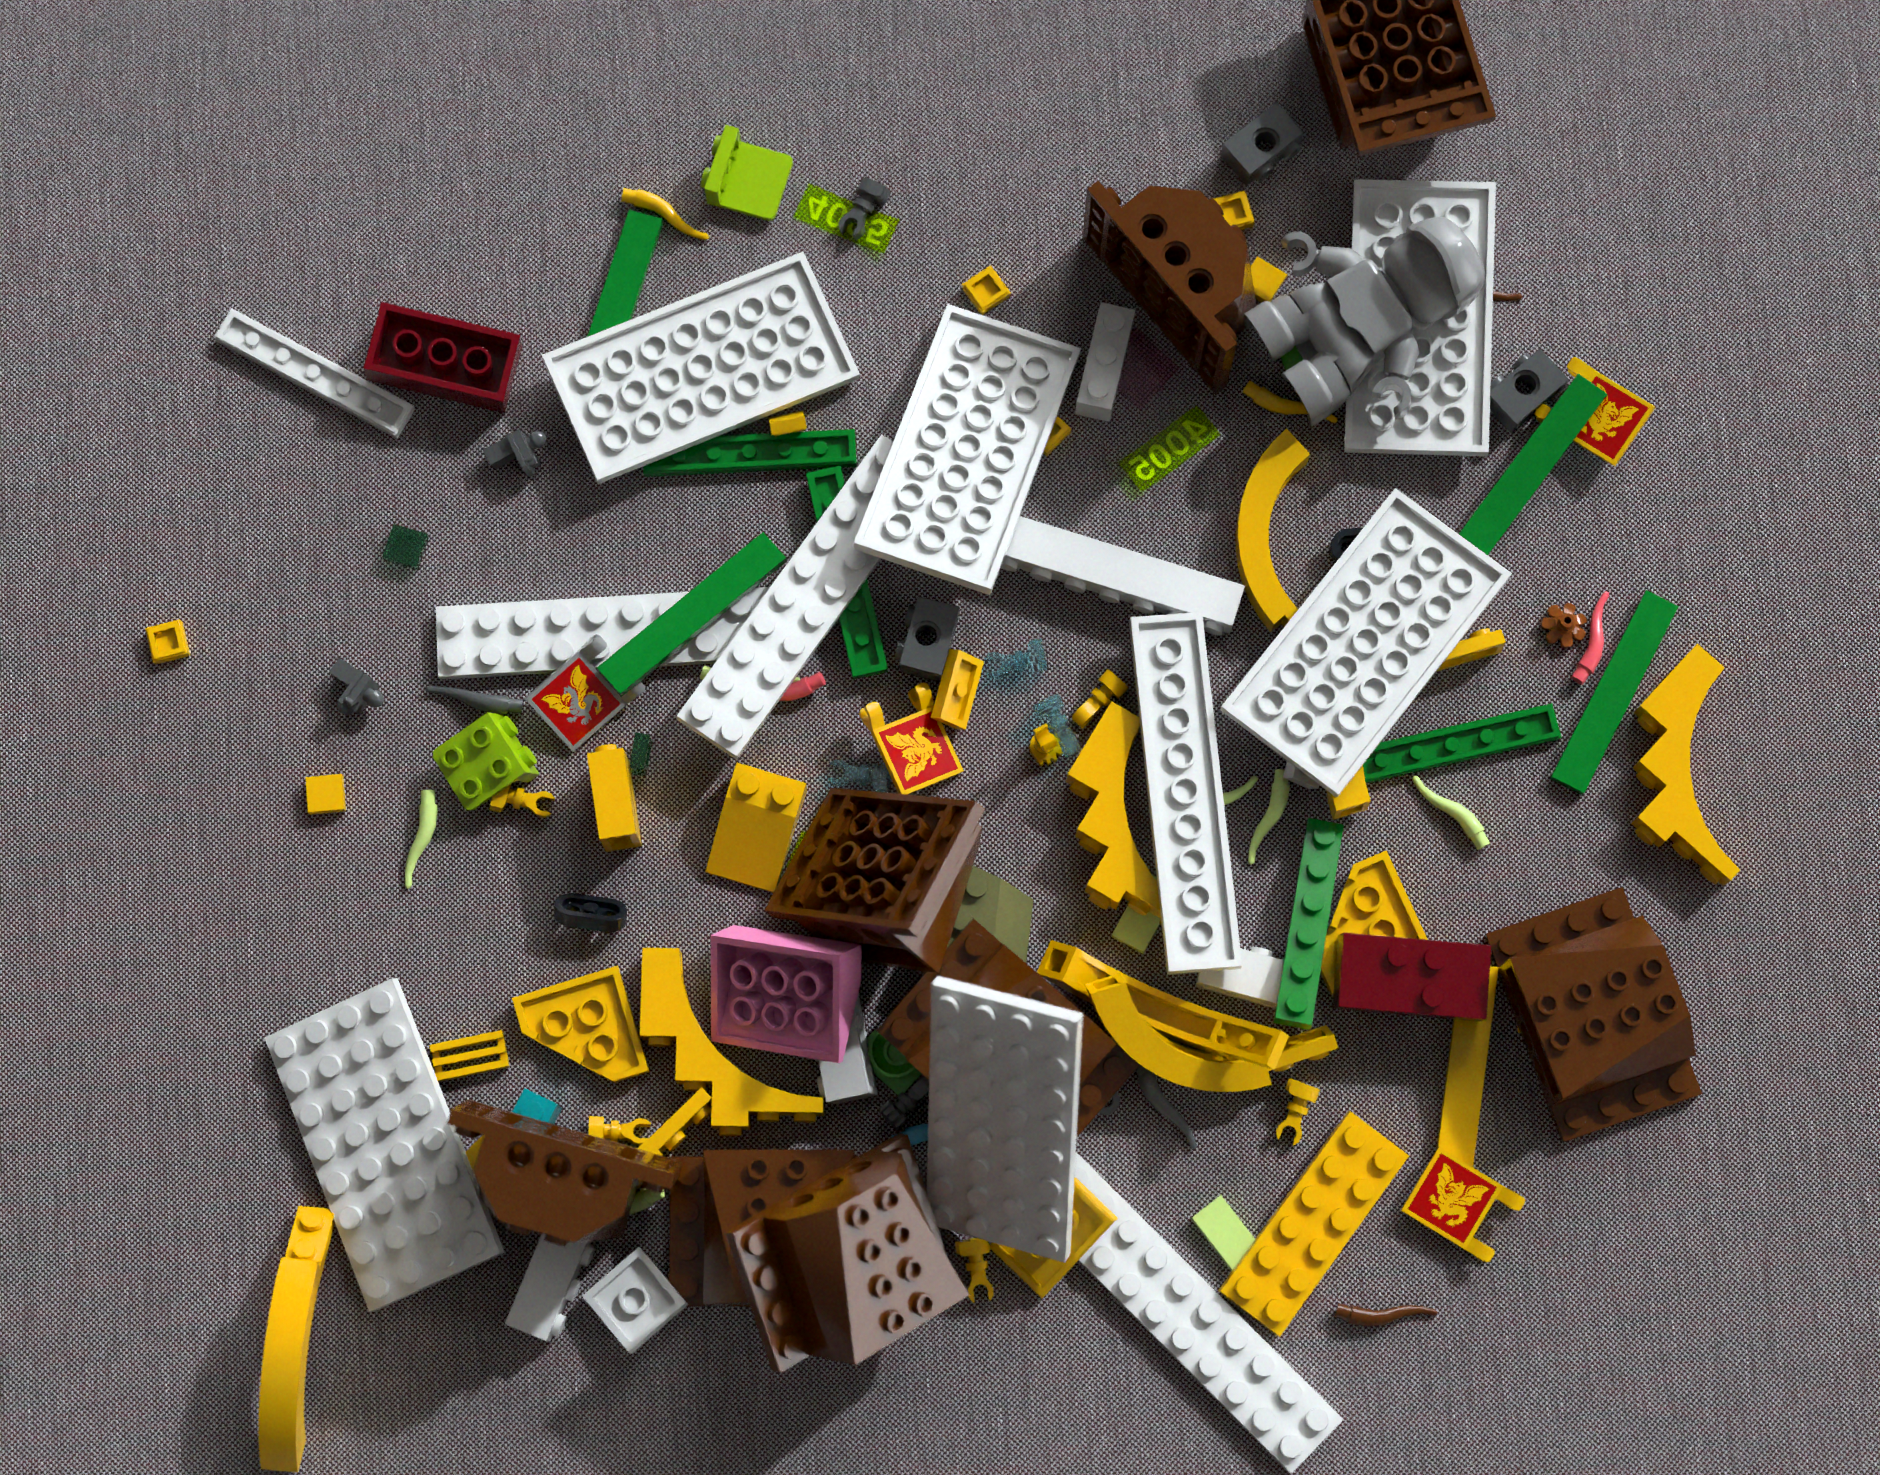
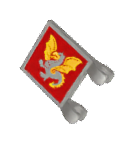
M598 634L592 636L573 656L525 697V700L572 752L645 690L644 684L640 681L630 691L620 697L589 661L607 647V643Z

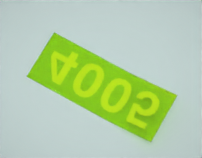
M810 183L793 216L853 243L881 253H885L899 223V219L873 210L871 214H867L865 233L860 239L854 240L852 236L858 225L857 223L849 224L842 235L839 229V221L852 208H855L853 202Z
M1196 405L1117 463L1142 492L1172 472L1221 434L1198 405Z

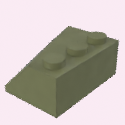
M973 866L948 946L971 919L974 918L1026 963L1033 899L1003 879Z

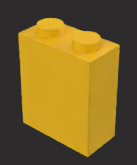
M614 744L598 746L595 748V752L587 753L599 840L606 852L640 847L642 842L629 759L624 749H617V746Z

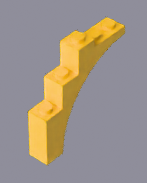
M1696 644L1634 712L1639 717L1637 721L1643 729L1651 734L1657 733L1660 736L1658 741L1633 767L1637 772L1636 777L1649 789L1655 788L1659 793L1631 824L1637 828L1635 830L1637 836L1648 845L1654 843L1659 848L1669 838L1674 842L1672 847L1679 855L1685 859H1690L1691 857L1701 866L1700 872L1706 879L1714 884L1719 882L1724 886L1734 878L1740 869L1720 849L1702 818L1694 796L1690 773V742L1696 716L1707 691L1725 667L1699 644Z
M1111 701L1068 772L1066 783L1071 785L1069 789L1074 794L1084 799H1088L1089 796L1095 799L1077 828L1075 837L1080 839L1079 844L1087 851L1098 854L1100 851L1105 854L1088 881L1085 892L1090 895L1088 899L1100 908L1107 910L1110 906L1116 910L1124 898L1129 901L1127 905L1135 912L1144 916L1150 912L1161 918L1157 881L1137 851L1128 827L1124 804L1125 768L1129 751L1140 730V719Z
M642 948L639 1036L642 1040H648V1046L668 1047L670 1046V1041H676L675 1081L678 1085H684L685 1091H698L701 1087L706 1091V1085H712L711 1127L719 1129V1135L742 1136V1130H750L751 1115H757V1121L778 1122L780 1115L794 1116V1122L803 1123L816 1122V1116H824V1099L822 1097L795 1095L767 1086L741 1072L718 1052L703 1033L691 1009L684 984L682 953L679 948Z

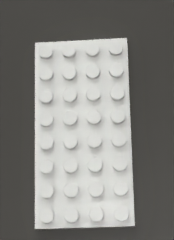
M1354 179L1352 250L1357 252L1363 260H1372L1383 276H1385L1382 269L1383 254L1398 235L1406 233L1407 227L1419 221L1433 217H1445L1454 222L1475 246L1484 267L1485 282L1478 297L1462 312L1455 314L1450 319L1441 318L1432 323H1423L1409 314L1412 319V333L1419 349V355L1409 380H1405L1411 390V407L1403 418L1395 420L1394 407L1401 403L1402 396L1394 390H1388L1381 395L1380 399L1372 397L1375 385L1381 379L1387 377L1383 374L1384 357L1372 367L1353 394L1346 400L1344 453L1488 456L1496 182Z
M804 252L542 355L543 362L597 484L860 379V373Z
M947 304L854 540L853 549L990 595L1076 367L1081 348Z
M1395 488L1223 703L1220 710L1337 798L1508 581L1512 573Z
M940 976L936 977L931 989L927 1195L938 1227L1066 1262L1071 1252L1083 1013Z
M391 978L265 1037L266 1044L330 1211L334 1213L336 1227L369 1312L377 1311L505 1253L488 1208L479 1197L480 1188L459 1134L454 1133L456 1126L447 1124L450 1114L449 1108L398 979Z

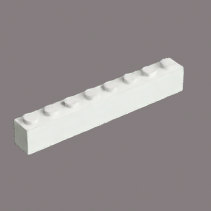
M1021 516L1018 519L1001 568L1007 571L1015 572L1018 568L1031 572L1030 576L1039 581L1050 582L1051 579L1064 582V586L1067 589L1075 592L1084 593L1086 589L1099 593L1098 597L1107 602L1119 603L1122 600L1131 603L1135 610L1146 614H1153L1154 611L1167 615L1202 612L1204 631L1214 635H1222L1223 632L1230 634L1245 585Z

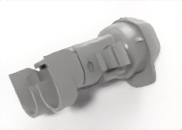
M1445 217L1425 219L1407 227L1406 233L1398 235L1385 250L1382 257V269L1385 275L1383 276L1372 260H1363L1351 248L1322 246L1321 250H1318L1314 240L1308 234L1303 232L1286 234L1281 240L1283 248L1290 250L1300 247L1308 253L1303 261L1299 263L1294 262L1293 276L1305 275L1314 267H1317L1318 273L1332 278L1326 280L1325 283L1312 284L1289 293V296H1278L1271 302L1264 301L1243 314L1246 328L1249 329L1253 326L1269 352L1272 362L1284 356L1296 346L1303 361L1283 372L1282 378L1284 381L1288 380L1303 402L1308 413V423L1311 427L1339 410L1372 367L1384 357L1383 374L1387 377L1381 379L1375 385L1372 397L1380 399L1381 395L1388 390L1398 392L1402 396V401L1394 407L1395 420L1403 418L1411 407V390L1405 380L1410 379L1419 355L1418 344L1412 333V319L1409 314L1423 323H1432L1441 318L1450 319L1455 314L1462 312L1478 297L1485 282V274L1475 246L1451 220Z

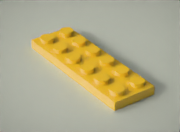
M1347 1111L1218 1291L1275 1335L1281 1336L1409 1155L1354 1113Z

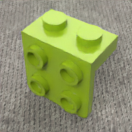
M725 125L722 136L717 135L712 146L711 155L715 156L711 168H705L701 179V187L704 188L707 204L767 221L774 220L793 166L792 157L784 153L742 142L739 128Z
M487 712L433 751L435 762L466 810L477 809L515 781L530 782L540 775L534 766L537 763L535 756L527 746L522 747L516 737L518 729L508 716Z

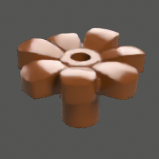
M1566 603L1562 611L1558 605H1552L1548 608L1547 614L1549 617L1543 618L1540 623L1543 630H1550L1545 636L1548 644L1554 645L1560 640L1561 647L1566 649L1572 647L1573 639L1580 642L1585 637L1586 632L1580 626L1585 625L1587 619L1582 613L1574 614L1576 609L1574 604Z

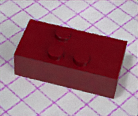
M381 302L363 369L367 381L505 413L522 350L521 335Z
M1344 932L1338 935L1333 1009L1478 1022L1487 1020L1491 945Z

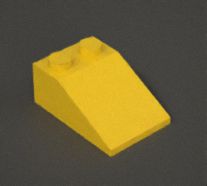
M736 762L705 873L774 893L807 793L806 783Z

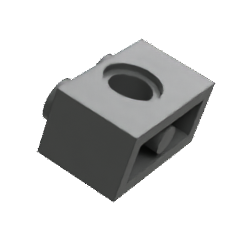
M1275 102L1226 140L1222 145L1220 156L1243 183L1249 186L1255 180L1258 182L1265 180L1274 171L1273 166L1282 159L1285 162L1292 159L1301 150L1300 145L1304 132L1278 102ZM1266 142L1273 149L1264 152L1259 150L1256 144Z
M1541 349L1537 350L1532 356L1528 352L1523 354L1511 366L1514 369L1511 374L1506 378L1499 375L1490 384V412L1511 434L1532 417L1542 404L1546 405L1559 394L1569 380ZM1515 384H1527L1531 389V394H1520L1516 390Z
M918 596L915 606H908L904 626L909 627L906 640L899 639L894 660L900 661L899 668L901 673L936 682L941 681L948 652L951 649L960 617V607ZM922 632H931L936 636V641L932 645L923 646L917 642L916 638Z

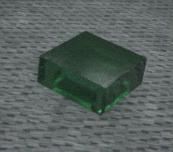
M393 524L382 557L384 561L419 570L429 536L427 533Z
M635 732L629 766L632 775L647 777L653 743L650 734Z

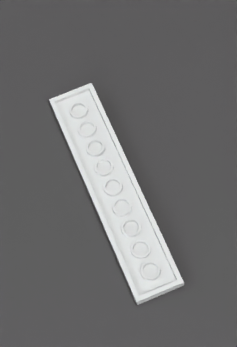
M882 434L677 715L679 722L736 760L881 560L879 557L853 549V544L893 444V441Z
M770 587L754 588L659 667L715 664ZM689 592L436 607L438 677L440 680L553 673L595 634L600 635L607 643L606 649L589 661L598 670L597 667Z
M1202 612L1130 617L1129 627L1167 975L1241 969L1242 957Z
M1076 1152L1074 1176L1118 1218L1078 1261L1292 1474L1344 1419Z

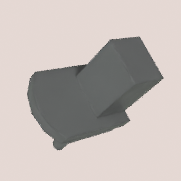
M518 429L507 434L504 439L483 449L489 465L495 469L517 458L523 471L531 477L535 475L534 468L541 465L534 449H540L545 445L546 435L544 432L535 431L530 433V436H527Z
M338 658L329 671L336 680L347 686L337 701L338 711L344 715H349L353 712L361 715L367 705L374 708L382 706L384 696L378 690L380 686L371 677Z

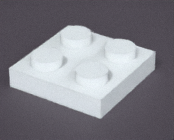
M640 1247L634 1250L582 1296L630 1354L635 1352L688 1305Z

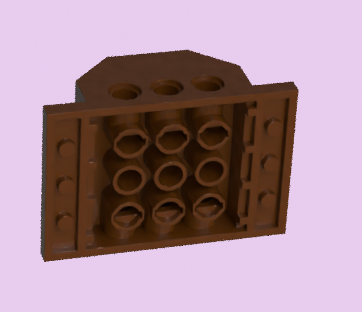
M1460 0L1306 1L1301 25L1340 150L1354 143L1359 157L1495 121L1496 113Z
M1098 180L1087 188L1082 239L1211 391L1217 395L1227 387L1237 346L1235 341L1237 340L1236 335L1246 328L1243 314L1256 306L1246 244L1247 239L1244 233L1235 224L1231 226L1224 219L1223 210L1217 201L1211 197L1207 199L1201 191L1149 185L1121 207L1122 203L1117 193L1111 187L1105 188Z
M830 788L764 910L773 918L797 921L816 938L861 944V962L939 974L980 846L982 826L978 822L985 808L973 800Z
M1623 887L1484 935L1486 944L1491 945V957L1495 967H1499L1498 975L1561 1143L1702 1094L1689 1060L1696 1055L1691 1016L1662 942L1643 915L1634 918Z
M972 918L947 947L939 974L925 972L875 1030L897 1048L908 1062L929 1079L932 983L937 976L1079 1013L1082 1012L1020 957ZM1084 1013L1082 1019L1076 1138L1140 1066Z
M470 1099L451 1108L447 1124L456 1126L454 1131L456 1134L474 1139L484 1134L473 1173L481 1187L479 1197L499 1221L508 1223L507 1230L523 1235H529L530 1231H537L545 1234V1241L561 1246H566L567 1242L570 1241L584 1242L623 1238L639 1180H642L640 1187L663 1193L665 1187L672 1189L680 1176L684 1163Z
M898 1133L725 1232L773 1372L782 1373L808 1356L856 1365L969 1296L968 1291L948 1260L908 1134Z
M703 1150V1156H671L672 1159L684 1163L679 1178L672 1189H670L669 1282L688 1303L686 1307H750L725 1232L858 1157L855 1155L854 1150Z

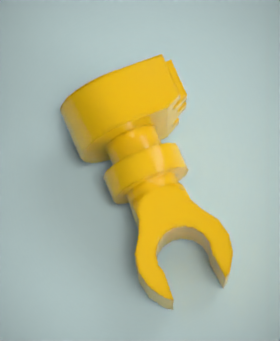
M1109 669L1098 679L1102 686L1099 689L1095 687L1090 692L1093 696L1072 715V720L1082 729L1093 719L1103 705L1107 707L1110 704L1109 698L1112 695L1119 699L1128 689L1127 685Z
M1045 723L1033 730L1034 736L1030 741L1029 747L1032 757L1040 767L1043 766V762H1046L1048 766L1051 765V760L1055 763L1058 760L1056 755L1060 757L1063 754L1057 738L1049 732L1048 725Z
M509 785L492 797L489 808L490 811L500 813L506 808V804L509 803L513 804L512 808L520 810V807H524L540 818H547L551 816V813L539 810L536 806L537 801L542 798L555 801V797L547 791L525 793V789L520 787L517 790L510 789L511 785Z
M1288 1078L1285 1089L1289 1094L1294 1095L1292 1102L1288 1101L1286 1109H1289L1286 1118L1277 1126L1275 1134L1277 1140H1279L1283 1128L1292 1126L1296 1132L1292 1143L1293 1146L1300 1141L1302 1136L1301 1121L1303 1115L1307 1116L1308 1114L1307 1103L1308 1101L1316 1103L1320 1089Z
M589 1116L588 1134L610 1139V1141L617 1143L618 1139L629 1141L635 1146H641L649 1138H637L633 1131L637 1127H651V1123L646 1119L639 1118L630 1123L619 1124V1121L611 1120V1124H604V1117Z
M979 1238L956 1241V1253L964 1257L968 1256L969 1262L965 1263L966 1271H970L971 1281L968 1286L969 1299L975 1303L973 1290L977 1285H984L988 1289L990 1301L994 1290L992 1284L986 1278L985 1268H988V1261L983 1259V1254L990 1252L989 1241Z

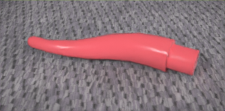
M1607 591L1603 592L1594 608L1590 622L1588 647L1571 676L1572 680L1581 685L1585 683L1590 674L1594 673L1602 657L1604 646L1602 614L1604 604L1609 597V592Z
M818 672L810 677L806 676L793 682L779 701L797 700L814 693V690L826 685L821 672Z

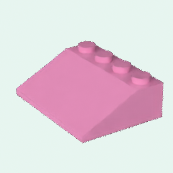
M732 925L712 934L711 1041L841 1063L844 1058L861 983V944Z

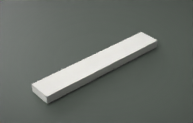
M232 308L213 337L221 345L397 439L415 411V407L412 404Z

